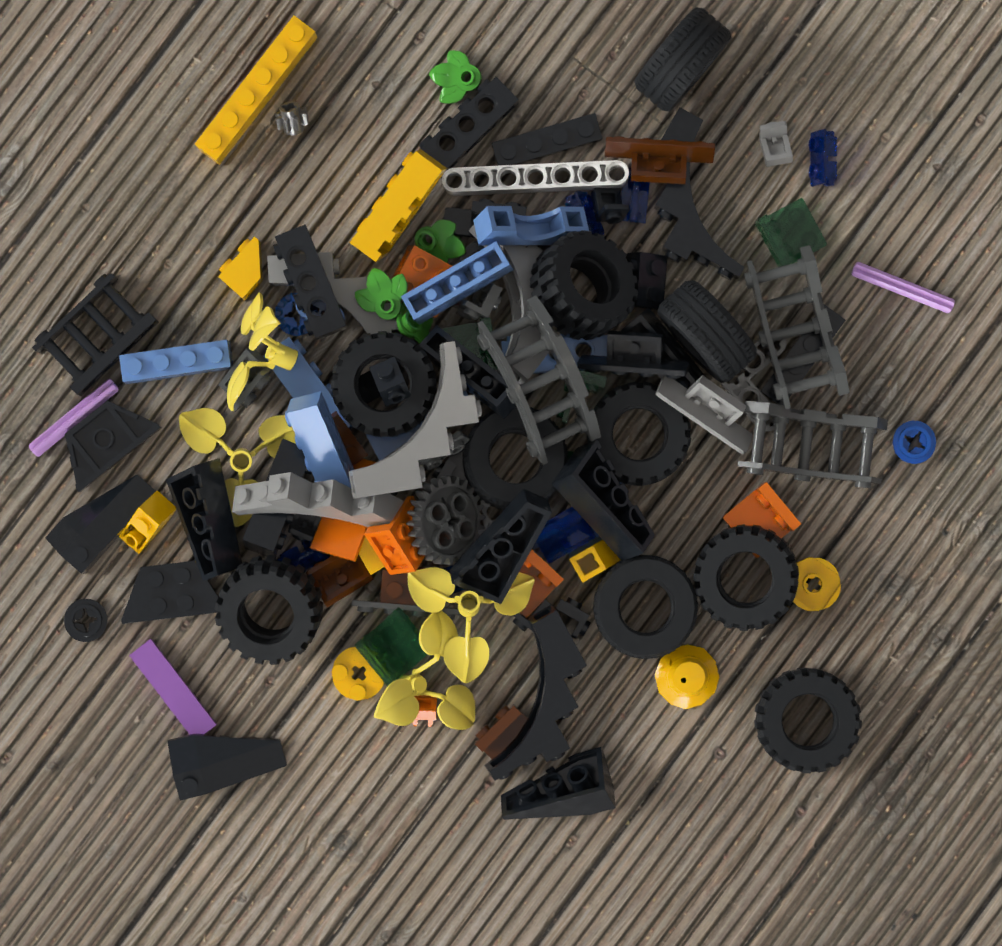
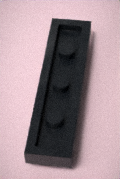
M593 113L492 142V148L498 166L518 165L595 143L603 138L596 114Z
M824 304V308H827L833 333H831L833 338L846 320ZM814 332L802 334L785 358L819 350V347L823 346L820 334H815ZM814 363L782 370L785 384L803 380ZM773 373L760 392L774 403L784 406L782 399H776L773 384H776L777 381Z

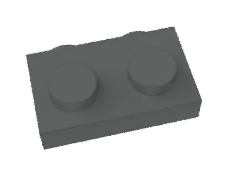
M494 283L489 284L475 292L471 301L461 300L452 306L458 309L456 314L465 319L471 320L472 318L478 320V318H488L491 311H495L502 299L500 293L503 288Z
M248 347L218 385L227 393L230 378L242 361L245 363L248 361H268L258 351L249 350ZM252 367L250 369L248 381L234 404L235 412L242 406L248 408L255 401L257 396L254 393L257 389L261 391L270 382L271 378L268 375L273 369L268 367Z

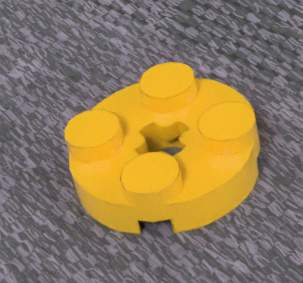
M807 557L798 561L799 583L793 603L807 611H819L830 607L837 600L841 591L837 569L829 561L822 558ZM818 577L820 589H813L810 592L807 589L809 585L806 581L808 578L814 579Z
M363 646L347 648L334 661L332 668L333 683L336 689L347 698L356 701L369 699L376 695L384 685L386 677L384 660L372 648ZM353 667H365L364 675L366 678L364 680L360 678L355 680L352 677L354 674Z

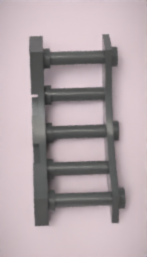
M810 245L800 248L801 259H797V263L756 273L753 262L750 260L746 261L749 272L744 273L747 288L753 289L762 331L758 332L759 340L762 347L767 346L777 381L776 384H773L776 399H782L785 410L791 408L788 395L830 384V386H836L839 396L850 393L846 371L838 347L834 345L831 335L833 330L827 308H824L821 296L823 291L817 263ZM798 273L805 275L808 287L803 288V291L766 301L762 300L759 283ZM802 302L812 303L815 317L811 318V321L770 331L765 312ZM810 332L820 334L823 346L819 347V350L778 360L773 342ZM818 361L828 362L830 370H827V374L785 384L782 370Z
M535 295L526 300L528 312H526V316L492 332L488 330L483 321L478 322L480 334L477 335V340L482 350L489 352L508 386L506 393L509 400L516 404L529 440L526 442V446L532 457L537 456L542 465L548 463L545 453L546 448L579 432L581 434L585 433L591 442L600 438L601 434L594 409L588 410L585 397L589 396L575 360L562 335L556 337L549 325L553 323V319ZM536 326L541 334V340L506 357L504 356L497 341L526 327ZM544 350L551 351L557 363L555 368L519 385L511 366ZM559 378L561 380L564 379L569 391L567 397L532 414L524 395ZM571 407L575 409L577 418L574 423L541 438L536 424Z
M744 402L746 405L744 412L753 414L755 428L751 462L738 461L737 466L747 468L748 474L763 475L764 471L792 474L794 475V480L810 482L811 477L855 482V487L871 488V483L881 484L882 479L870 477L874 434H877V430H887V419L842 414V419H837L836 414H828L824 411L796 410L791 408L785 410L783 405L768 402ZM769 417H773L775 430L771 464L762 463L766 420H769ZM789 420L800 421V426H802L798 468L782 466L785 430ZM817 423L830 425V430H832L828 472L809 470L813 428H816ZM846 427L861 428L860 433H863L859 475L839 473L843 431H846Z

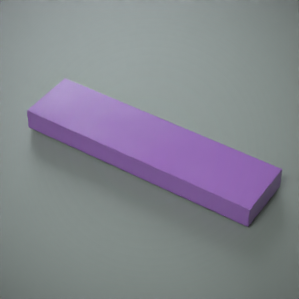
M153 639L148 640L129 655L189 735L206 734L217 725Z

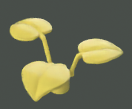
M258 292L244 314L241 323V334L247 335L252 329L254 333L249 342V350L254 351L261 342L268 346L265 358L269 359V361H248L247 363L242 361L230 378L227 388V403L231 411H234V403L243 391L252 367L274 369L276 365L290 371L298 357L297 350L285 346L268 336L281 323L275 317L271 307L267 306L262 311L263 296L260 292Z
M200 408L182 412L179 416L180 430L185 441L193 450L208 454L215 449L216 443H219L227 454L231 456L230 465L238 472L239 480L235 478L226 479L225 485L234 526L239 527L252 517V514L237 515L232 512L235 486L257 483L253 479L244 480V472L251 467L252 457L267 446L269 455L275 458L282 439L296 444L293 428L288 426L285 415L272 416L266 419L259 427L258 432L260 438L264 441L252 451H248L245 448L233 451L220 439L226 431V423L224 417L218 411L210 408Z
M429 567L408 573L409 592L419 608L429 613H438L443 610L446 601L449 603L457 602L458 611L466 617L465 638L457 636L450 639L443 651V658L447 668L463 683H469L479 677L489 660V647L485 639L481 637L470 638L471 619L479 612L480 603H494L495 609L500 614L516 615L526 608L535 582L532 576L519 572L502 604H499L490 599L483 598V596H479L473 591H465L460 597L455 596L451 598L450 596L455 590V585L452 584L450 573L442 568Z
M443 611L431 613L422 624L419 632V643L422 650L428 655H434V657L418 669H413L412 674L402 675L388 685L377 704L374 713L375 718L398 726L409 725L416 719L419 712V702L414 696L421 695L443 700L437 708V714L442 723L447 727L465 730L473 726L475 722V700L467 687L452 685L447 689L446 695L427 691V682L420 675L422 671L439 661L440 655L443 656V651L448 641L458 636L455 624Z

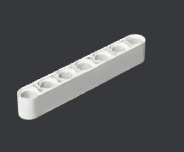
M618 160L450 168L444 172L442 184L446 192L453 196L622 188L628 182L629 169L624 162ZM619 168L623 170L625 176L623 179L615 181L610 178V171ZM586 170H594L598 175L596 180L593 182L585 181L582 178V174ZM559 171H567L570 174V179L566 183H559L556 181L555 176ZM533 172H539L543 175V180L539 184H532L528 181L529 175ZM507 173H512L516 176L515 183L510 186H506L501 182L503 175ZM484 174L489 177V182L486 186L478 187L475 185L474 181L478 175ZM450 177H461V185L458 188L449 187L447 183Z

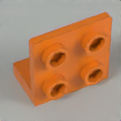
M408 245L392 278L403 274L408 284V293L451 268L452 265L415 245Z
M767 482L762 483L723 516L724 521L730 528L745 524V526L758 525L763 529L772 530L781 539L801 525L799 520ZM752 553L755 558L760 557L759 555Z
M408 496L390 524L370 526L364 533L390 575L416 572L425 555L418 554L420 547L411 545L416 538L408 536V533L413 530V526L406 525L413 518V516L407 514V511L414 510L415 508L410 503L411 500H415L414 496Z
M533 550L530 551L519 571L535 579L529 602L526 608L520 612L526 618L564 580Z

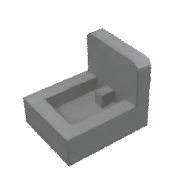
M786 121L769 122L761 125L759 141L766 167L793 162V154L787 136Z

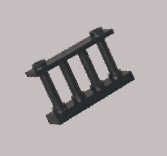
M112 273L108 276L103 274L93 284L95 288L49 332L44 330L34 340L36 344L32 347L38 353L46 349L73 377L72 381L74 383L70 388L79 396H82L120 360L119 355L126 354L159 323L149 312L146 315L143 313L139 314L116 290L113 284L118 278ZM104 293L132 321L131 325L133 327L126 334L124 332L120 333L93 305ZM84 312L112 339L111 343L113 346L106 353L103 350L100 351L73 323ZM65 330L92 358L91 362L93 365L87 371L84 369L80 370L54 342Z

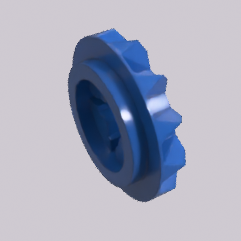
M290 293L282 297L276 306L275 317L281 323L278 326L289 335L300 336L307 334L308 332L303 322L307 319L300 316V325H298L294 317H285V315L293 312V303H295L293 295L298 294ZM312 306V311L318 313V308Z
M921 421L905 422L894 433L892 440L894 452L904 462L911 464L922 463L928 460L935 451V434L927 424ZM920 432L918 442L924 449L914 447L908 452L910 443L904 436L913 438Z

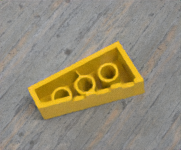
M422 149L415 153L410 152L402 162L404 168L399 175L395 174L386 186L389 189L383 197L380 196L371 208L373 211L368 218L361 222L356 230L357 233L349 242L375 262L389 254L447 170L444 165Z

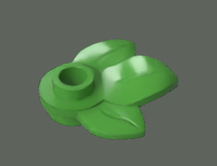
M456 50L448 52L447 63L438 64L429 72L433 82L443 87L439 101L444 104L460 102L467 92L477 89L482 81L480 70L470 64L466 54ZM470 73V74H471V79H470V81L465 82V81H464V76H465V74Z
M438 220L432 227L425 226L416 232V246L448 263V258H457L466 253L463 241L453 235L456 230V223L450 220ZM426 235L431 236V244L426 241Z
M373 268L367 277V288L355 292L356 301L365 311L376 312L380 318L392 320L401 312V296L408 291L407 281L403 274L396 275L390 279L384 271ZM390 301L391 308L388 311H385L384 304L385 302Z
M403 301L401 313L397 316L396 322L401 334L414 338L420 344L429 334L433 319L430 318L419 325L414 321Z

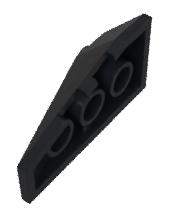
M135 475L63 517L45 538L81 574H86L116 541L139 506L153 495L156 490L139 475Z
M190 734L168 740L172 773L180 801L205 795L287 766L280 739L256 737L231 738L225 735L216 737L204 736V734Z
M602 747L576 753L568 757L569 762L556 769L554 766L545 770L547 774L535 781L529 779L502 794V818L509 820L581 816L616 808L614 786Z

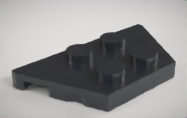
M107 400L65 434L67 447L70 452L71 467L73 468L76 481V490L82 492L162 427Z
M196 561L140 567L121 622L126 624L218 613L215 610L218 595L209 580L203 581Z

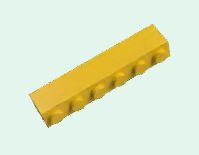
M293 16L196 141V147L220 165L318 38L316 32L296 16Z

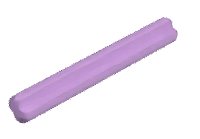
M861 262L855 263L852 276L945 313H950L954 307V299Z
M107 379L29 444L33 454L37 457L41 456L64 437L69 430L117 393L119 390L118 386L111 379Z

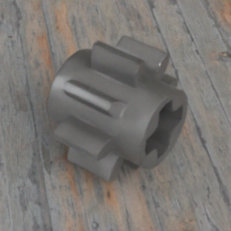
M286 102L279 107L280 112H275L277 129H284L286 135L300 134L304 131V125L309 124L306 107L300 108L297 102Z

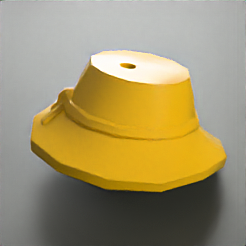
M687 644L678 647L675 651L660 659L655 672V679L659 693L671 705L689 709L702 705L715 693L719 681V673L716 661L704 648Z

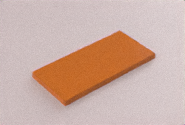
M362 459L353 468L354 470L363 468L376 462ZM322 517L310 548L356 562L365 538L364 533L368 527L343 520Z

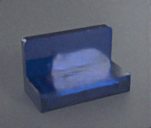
M571 507L549 519L536 542L548 564L595 539L596 536L590 525Z

